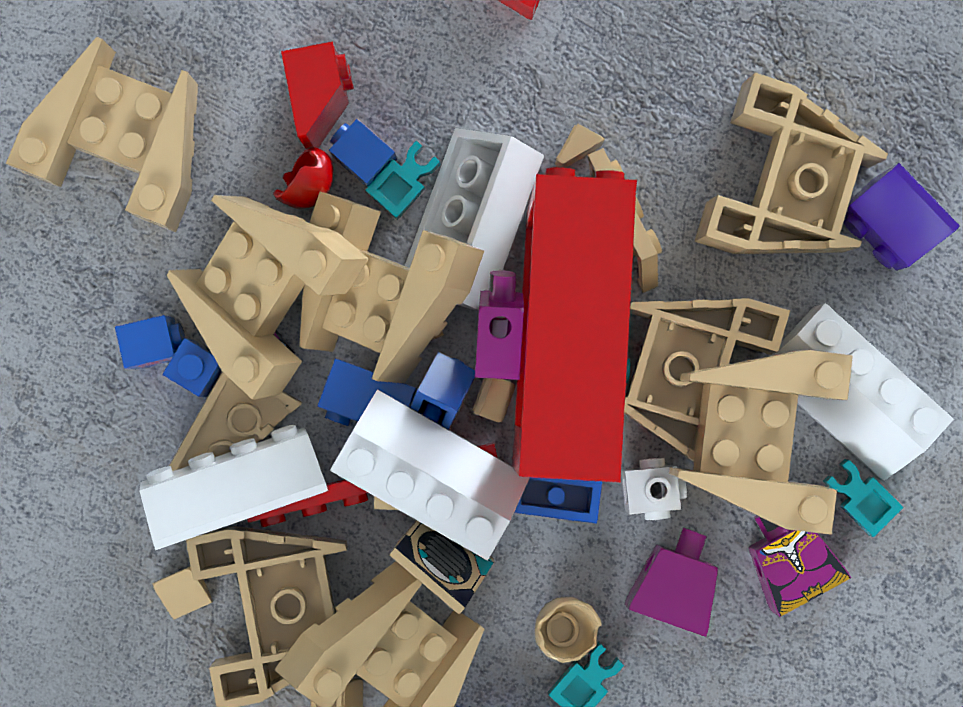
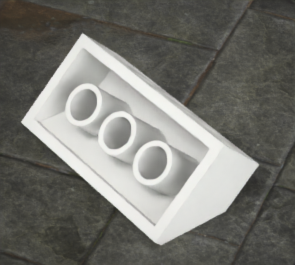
M455 128L405 267L410 268L423 230L484 250L470 293L462 304H456L479 311L480 291L489 290L491 271L503 270L544 155L512 136Z
M826 303L814 306L781 342L779 351L769 355L774 356L801 350L853 355L848 400H832L798 395L797 404L882 481H885L924 453L954 420Z
M379 390L374 394L330 469L331 472L487 561L509 525L530 478L519 477L514 467Z
M296 425L285 426L271 432L272 438L258 443L255 442L254 438L246 439L231 445V452L217 457H214L213 452L204 453L188 460L189 466L172 471L171 466H167L146 474L147 480L141 482L139 491L155 550L328 491L305 427L297 429Z

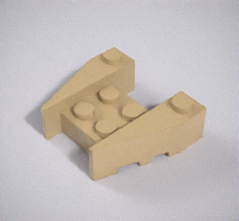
M96 37L22 123L6 164L58 187H61L76 149L139 174L125 211L140 219L176 232L192 193L191 163L192 157H194L195 142L193 141L194 114H196L198 84L188 72L181 70L173 93H169L110 70L109 68L116 52L103 39Z
M754 73L741 86L730 122L731 124L772 137L753 204L751 206L720 195L706 202L694 242L732 254L843 253L860 248L862 241L841 235V228L860 166L870 168L887 159L888 153L865 136H858L838 121L839 117L828 109L823 110L807 98L808 94L797 86Z
M320 191L309 223L338 232L369 259L346 294L319 296L309 286L304 285L299 347L333 352L338 337L342 336L380 353L372 376L373 380L405 383L422 360L420 354L433 336H439L448 324L445 321L456 304H462L470 293L484 250L423 230L410 268L367 252L381 213L380 211Z
M214 195L211 201L234 220L204 271L201 269L169 270L167 277L222 372L251 399L279 395L289 383L302 360L273 334L300 291L306 284L319 296L346 294L369 258L336 231L325 227H318L305 222L306 220L284 214L269 208L268 205L244 196Z
M749 298L631 302L630 313L648 318L650 322L627 397H625L624 414L694 462L704 383L681 381V374L729 365L735 344L769 355L777 353L790 310Z
M801 350L681 374V381L704 383L693 470L669 467V474L785 529L832 535L837 490L820 485L788 482L798 395L832 400H848L853 355Z
M239 526L216 529L186 540L193 581L237 573L251 652L215 659L209 667L216 707H240L260 703L289 685L275 671V668L305 630L314 623L318 626L336 613L325 555L347 551V540Z
M395 561L371 580L373 585L352 601L347 598L335 607L336 613L319 626L314 623L305 630L275 668V671L292 687L320 707H331L355 674L389 698L383 707H454L484 628L464 614H458L454 610L443 626L439 625L410 601L422 583Z

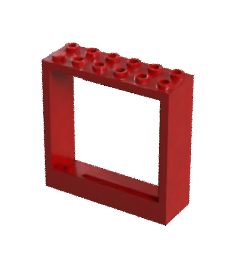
M551 167L546 168L545 175L536 174L526 216L522 285L524 314L520 378L517 380L512 460V466L519 477L621 483L637 180L625 179L624 172L600 170L595 172V178L575 176L574 169Z

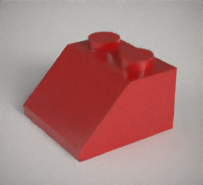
M333 41L281 51L297 137L305 149L320 147L349 104L347 91L354 89L345 53L337 54Z

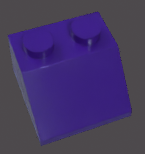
M900 163L874 177L849 201L843 222L854 236L860 239L864 237L874 248L872 251L873 255L883 266L888 269L893 267L896 271L910 267L960 227Z

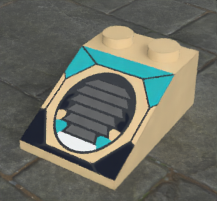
M417 520L401 537L390 553L393 559L458 614L465 609L494 563L492 556L487 561Z

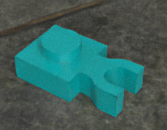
M417 141L409 148L406 161L402 166L392 159L365 190L370 197L396 220L404 214L425 190V187L418 180L423 176L432 174L441 165L435 156L427 165L417 164L415 157L423 150V146Z
M844 459L839 465L848 474L846 482L839 484L832 476H827L823 482L828 488L836 489L837 492L843 493L847 497L840 507L869 536L875 537L904 507L874 477L869 476L863 482L857 467L849 459Z
M598 641L596 647L590 651L588 663L583 667L577 661H574L550 688L548 695L561 707H596L609 692L602 684V681L615 676L624 667V664L616 657L611 665L601 666L598 663V659L605 652L606 648Z

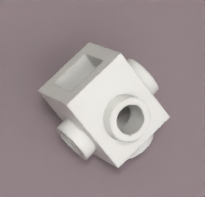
M650 458L639 460L640 468L621 469L625 512L628 514L644 513L645 520H659L671 518L670 510L681 509L680 499H686L687 497L686 482L669 474V467L677 468V466L665 465V458ZM658 482L659 491L655 495H651V485Z

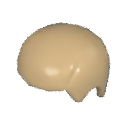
M574 597L555 598L544 605L536 618V643L541 651L551 659L561 663L578 661L596 647L598 628L602 626L601 619L588 603Z

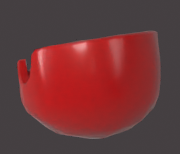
M317 147L304 150L296 160L292 171L283 174L287 188L284 191L275 190L273 192L275 199L295 209L301 210L315 207L319 192L328 194L332 186L333 164L330 156Z

